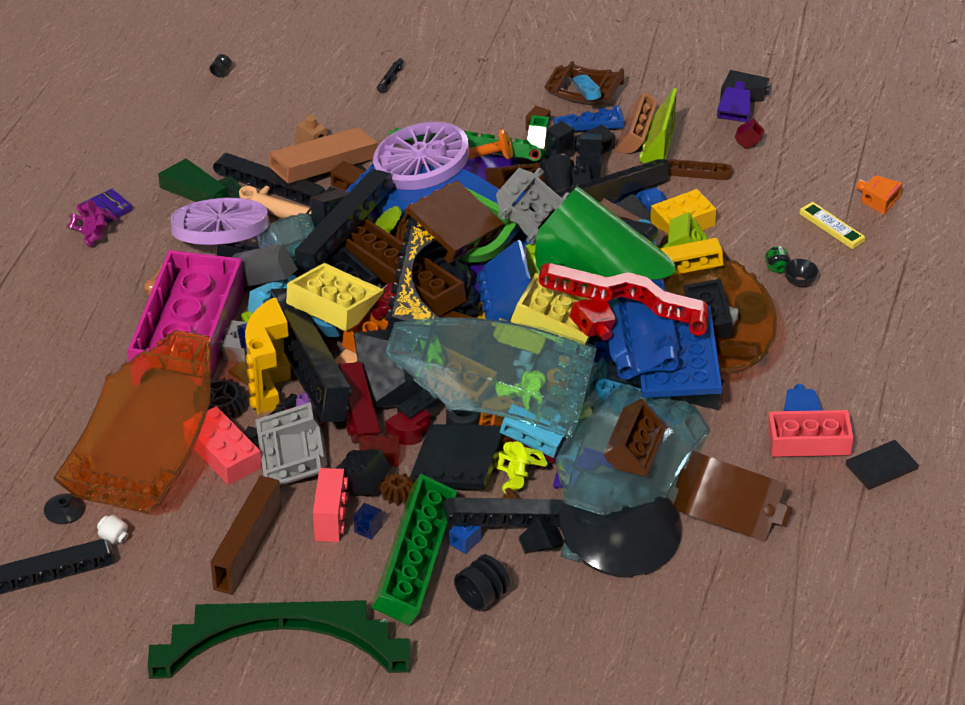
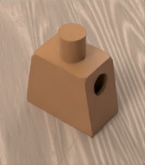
M307 115L304 121L297 124L295 145L328 136L326 128L316 122L315 115Z

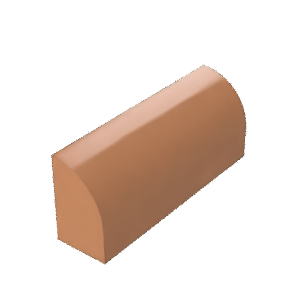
M645 92L640 95L629 109L615 149L616 151L632 153L643 144L658 100Z

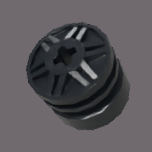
M485 554L478 557L476 561H473L469 567H465L456 574L454 585L457 593L466 605L476 611H483L495 599L501 597L502 594L509 590L510 579L500 562L494 557Z

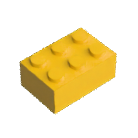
M698 189L651 205L650 222L667 233L665 239L668 241L671 219L689 212L702 230L715 226L716 208Z

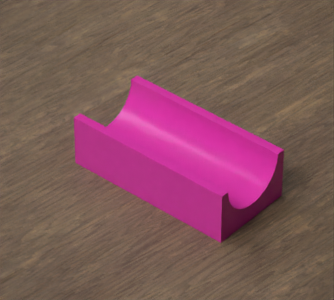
M168 250L127 350L132 385H140L144 372L159 366L171 367L184 372L192 378L197 387L202 386V382L208 383L209 379H213L222 354L220 352V343L225 339V329L229 328L231 320L234 321L244 295L241 258Z

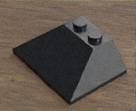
M387 329L353 333L357 361L362 362L374 409L399 406L423 390L424 376L418 340L416 338Z

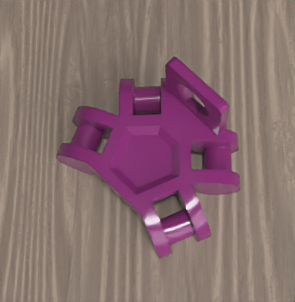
M88 200L85 204L79 203L77 205V211L81 216L70 213V223L67 224L66 228L80 231L86 236L84 238L85 244L93 247L96 240L100 241L103 238L101 230L107 229V222H104V219L110 218L115 221L119 219L110 211L98 207L92 200ZM78 220L83 221L82 227L76 226Z

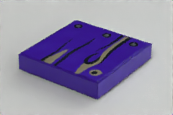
M112 188L89 199L96 206L110 211L117 218L133 211L132 205ZM110 218L104 219V222L107 223L112 221Z

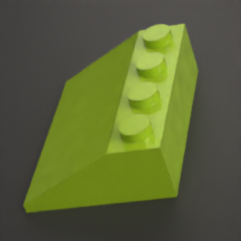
M673 88L655 112L653 120H651L646 134V141L643 143L644 152L641 151L639 161L642 164L657 159H667L675 128L677 88Z

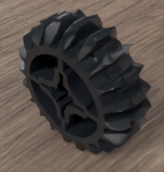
M225 377L222 380L216 378V380L212 381L209 379L208 383L202 382V386L197 387V390L194 392L193 405L199 415L217 406L231 420L232 417L237 418L238 414H242L243 409H245L246 394L243 386H240L239 382H233V379L228 381Z

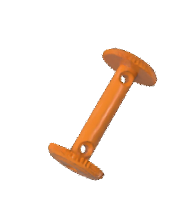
M503 129L499 130V141L469 149V159L502 151L506 160H510L513 156L510 137Z

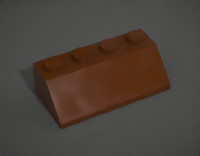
M641 398L623 408L603 455L616 470L645 476L648 474L667 427Z

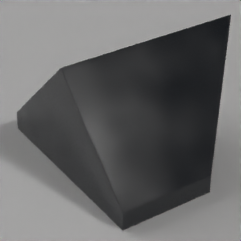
M539 518L519 536V542L525 554L564 545L558 528Z

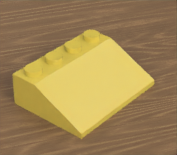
M323 263L287 283L286 303L341 330L347 331L363 319L381 297L384 290Z
M535 273L516 305L511 322L581 354L590 336H586L570 319L569 314L574 302L592 299L542 287L538 282L539 274Z

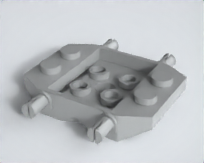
M518 168L496 193L500 211L498 217L502 220L507 217L510 221L519 224L523 232L528 236L526 241L529 244L536 242L539 225L569 195L567 192L561 198L539 178L544 174L543 170L539 173L541 168H538L534 173ZM526 187H528L529 189L527 190V192L520 198V200L513 207V202L526 189Z

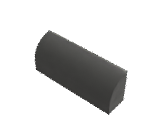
M284 244L235 253L232 258L242 259L244 287L284 280L298 270Z

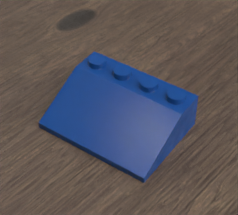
M520 240L515 241L489 261L477 275L476 281L478 282V290L481 295L482 310L487 320L498 323L499 318L509 321L530 281V274Z

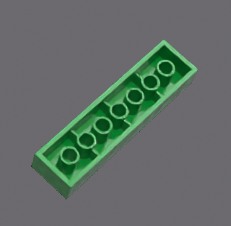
M423 474L419 475L411 487L371 606L372 609L408 626L415 619L420 611L447 525L443 502L448 498L456 497V490Z

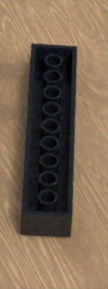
M287 288L271 289L269 300L272 298L277 299L288 323V337L283 338L284 353L305 393H307L321 422L345 421V415L349 410L348 396L351 395V386L347 383L345 375L340 371L339 365L333 359L332 353L329 352L327 344L322 340L321 334L318 333L315 324L310 319V315L286 303Z

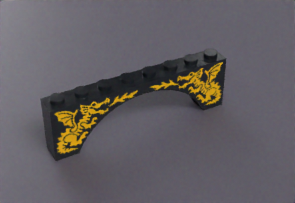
M408 217L405 227L408 230L405 231L403 241L406 242L402 244L400 254L403 255L399 257L397 267H400V269L396 270L394 280L397 282H394L391 290L394 296L390 297L388 307H391V309H388L385 321H388L386 329L431 343L437 330L439 316L433 313L419 297L413 284L412 266L429 253L447 249L415 219Z

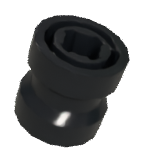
M219 54L210 65V72L216 77H223L231 67L232 62L228 56Z

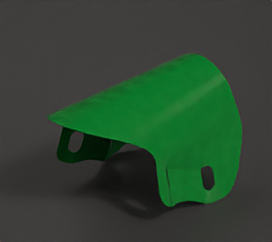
M579 186L569 194L537 232L535 260L539 272L542 265L546 263L555 265L562 263L568 268L604 277L628 272L647 277L648 279H661L671 276L675 272L674 262L664 251Z

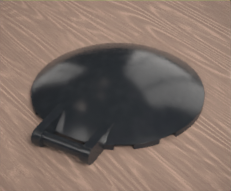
M651 465L647 474V480L621 473L620 470L614 468L613 473H603L588 477L569 490L560 507L559 528L562 530L567 547L572 553H576L583 559L582 562L607 575L633 577L637 574L645 573L647 575L659 570L667 561L671 560L680 542L681 524L672 502L662 491L652 485L657 467Z

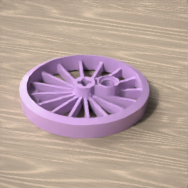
M423 122L413 124L385 138L374 152L373 164L376 170L389 171L391 173L393 188L402 190L429 188L449 180L466 165L470 154L468 138L461 128L450 123ZM437 133L429 142L430 134ZM425 134L423 142H418L416 136ZM413 137L415 144L411 146L404 140ZM397 144H399L405 149L396 148ZM427 163L434 167L435 170L430 171ZM422 164H424L427 173L420 174Z
M243 198L202 200L179 208L171 216V234L181 241L199 245H223L244 241L259 235L269 226L267 208L257 201Z

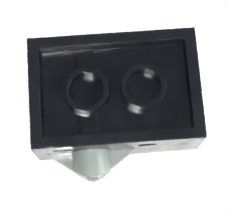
M721 279L683 285L684 297L701 300L711 307L715 339L732 337L733 326L738 321V309L732 308L727 304Z

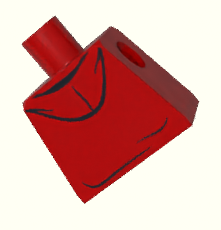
M592 299L574 302L569 317L588 337L599 335L603 341L608 340L612 336L611 330L615 323V317L608 301L601 302Z

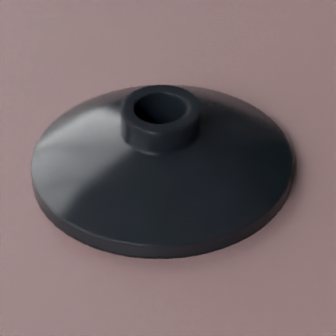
M70 493L58 494L50 498L44 506L45 517L50 522L61 525L77 521L85 511L84 501L79 496Z

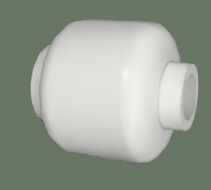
M115 515L104 516L97 525L98 536L109 540L112 546L117 543L122 544L128 537V525Z

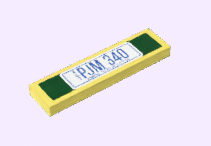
M814 202L800 209V215L851 249L865 242L864 235Z

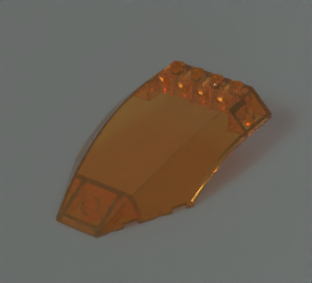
M174 330L166 338L156 342L157 346L148 352L144 350L131 361L121 366L122 369L111 375L109 373L106 375L103 389L92 416L78 442L54 476V480L79 499L147 514L159 506L188 461L210 404V336Z

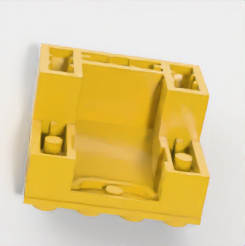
M276 298L266 301L255 310L245 330L247 375L249 378L248 389L250 392L249 402L251 408H255L257 415L273 411L279 403V394L274 383L291 379L290 364L284 353L283 339L288 337V323Z

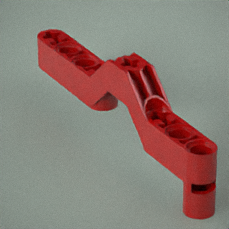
M551 263L542 265L538 282L542 287L601 302H607L619 297L638 300L649 307L655 315L689 323V331L693 335L700 336L706 331L708 305L705 302L664 292L647 277L628 272L604 277Z

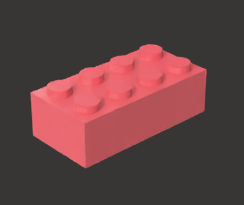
M217 406L183 423L185 441L228 485L262 468L261 451Z
M848 410L769 412L767 432L771 457L851 455L853 433Z

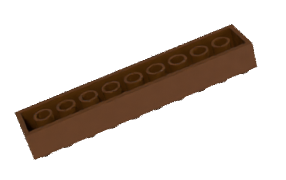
M364 218L336 250L339 251L345 247L371 270L378 279L387 285L390 282H397L394 280L396 270L400 269V267H397L399 257L403 255L400 254L403 242L367 218ZM424 256L412 266L414 287L424 304L437 316H442L444 313L466 302L464 282Z

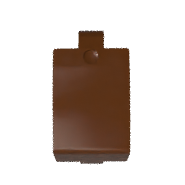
M692 451L686 469L681 468L676 482V488L679 489L673 505L676 510L762 541L767 539L772 522L787 526L793 509L791 506L779 503L785 487L784 482L696 451Z

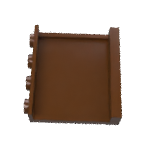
M458 180L451 184L447 183L440 190H434L427 197L423 196L414 204L410 203L405 208V215L402 219L406 221L408 217H412L446 248L448 252L444 259L449 264L497 237L504 224Z

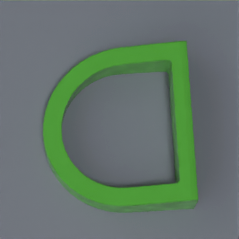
M466 188L498 217L500 211L497 203ZM507 217L504 220L500 219L504 223V229L492 243L476 248L457 260L483 262L496 257L507 247L521 229L520 225L510 221Z

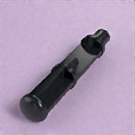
M402 58L393 63L377 85V90L380 93L386 92L396 77L395 72L402 69L404 63Z

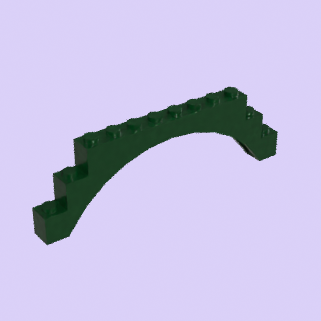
M366 600L195 604L194 624H173L171 644L149 645L147 665L149 679H170L190 660L215 645L255 632L283 629L303 630L332 636L350 643L367 653L388 673H410V638L388 639V619L367 620Z

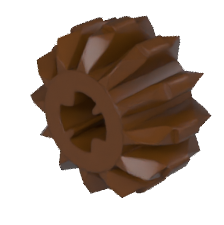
M399 472L395 475L390 473L388 477H384L380 485L383 500H387L389 504L393 502L396 505L398 503L406 504L411 487L414 484L412 477H408L406 473L400 475Z

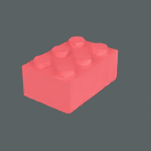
M319 469L313 508L315 541L339 542L340 534H344L345 522L342 520L346 519L347 507L344 505L349 502V492H345L348 489V478L344 477V469Z

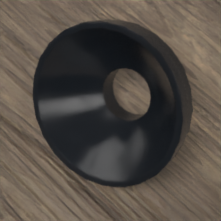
M793 259L785 265L784 274L786 279L798 287H805L817 279L818 267L807 259ZM797 277H802V278H804L805 280H799V279H795V278H797Z

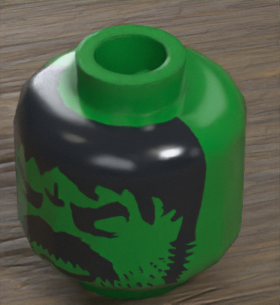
M780 246L770 248L765 254V261L771 272H784L785 265L791 261L788 251Z

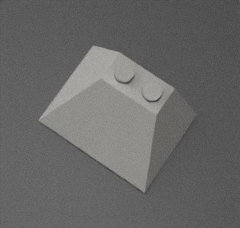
M311 402L256 419L263 475L265 477L279 480L281 486L317 475L320 468H326L327 458L322 428Z

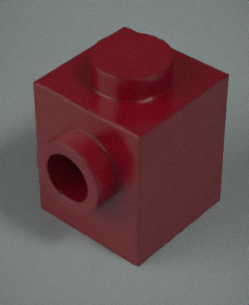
M753 118L737 128L734 138L745 149L751 146L754 147L761 141L764 129Z

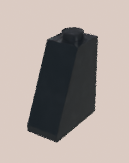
M730 70L721 88L720 101L727 87L734 88L737 81L744 82V89L750 91V102L764 101L771 92L770 78Z

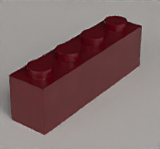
M362 362L339 364L340 371L345 375L347 383L351 386V395L348 396L349 410L345 415L347 433L351 436L352 443L375 441L380 430Z

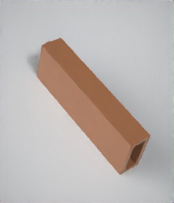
M357 127L271 151L269 155V168L287 183H292L330 172L343 161L354 165L371 160L378 147V143Z

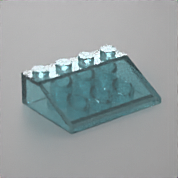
M299 213L298 215H291L269 224L265 231L255 237L259 249L284 244L292 260H297L295 249L315 227L311 216Z

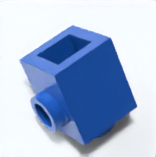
M454 525L449 531L450 546L467 554L481 541V526Z

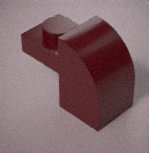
M424 410L412 419H409L403 413L398 412L385 421L386 436L401 445L418 444L422 442V433L428 431L431 424V415Z

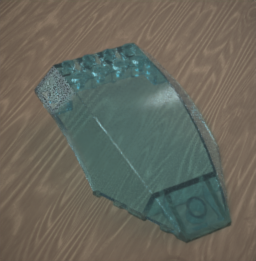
M449 317L395 322L384 355L391 361L396 362L400 369H405L413 376V380L422 388L428 390L435 399L438 397L447 405L446 408L450 412L451 410H465L498 415L571 439L582 411L596 347L564 334L526 323Z
M621 384L600 396L590 406L593 413L576 422L556 457L555 463L558 466L557 472L560 485L563 487L564 503L604 516L611 512L622 511L623 506L636 507L644 503L654 502L655 498L659 496L668 498L692 451H695L708 436L710 428L697 408L686 401L672 400L669 396L642 398L667 428L647 475L642 476L616 470L606 460L603 453L623 408L642 398V390L636 389L629 384Z

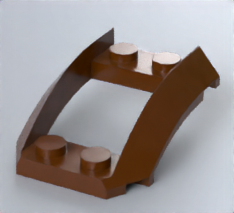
M571 61L568 66L563 67L561 65L556 67L544 87L547 91L561 98L580 104H614L612 97L619 85L625 84L624 69L621 68L619 72H612L611 69H588L574 64V61ZM578 75H588L599 86L601 97L587 100L581 93L567 91L563 88L569 77L574 78Z

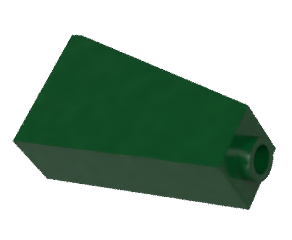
M187 158L158 173L159 187L194 202L227 198L226 187Z

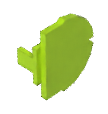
M394 206L385 211L374 224L390 233L400 219L402 210L398 206Z

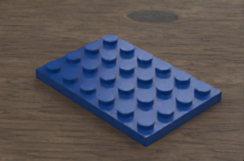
M708 306L706 331L700 336L693 335L689 331V323L674 320L679 343V351L677 352L679 365L672 371L658 370L641 373L642 398L722 394L711 307Z

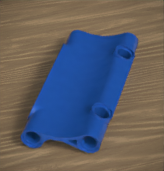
M664 278L650 279L666 292ZM619 297L608 301L615 317V323L611 330L612 336L608 339L611 357L616 363L617 374L621 379H630L649 371H672L678 367L677 352L679 351V343L673 319L655 315L649 307L638 300Z

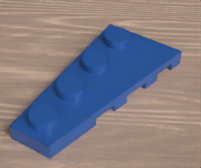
M619 105L613 106L612 110L601 108L596 113L586 111L581 116L570 114L553 118V125L563 121L573 127L574 131L578 132L591 130L600 125L610 129L624 127V119Z

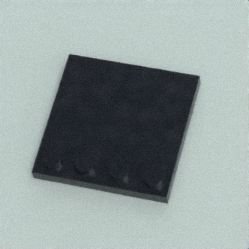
M430 424L410 474L413 483H415L420 474H423L450 488L486 489L505 436L500 433L501 426Z

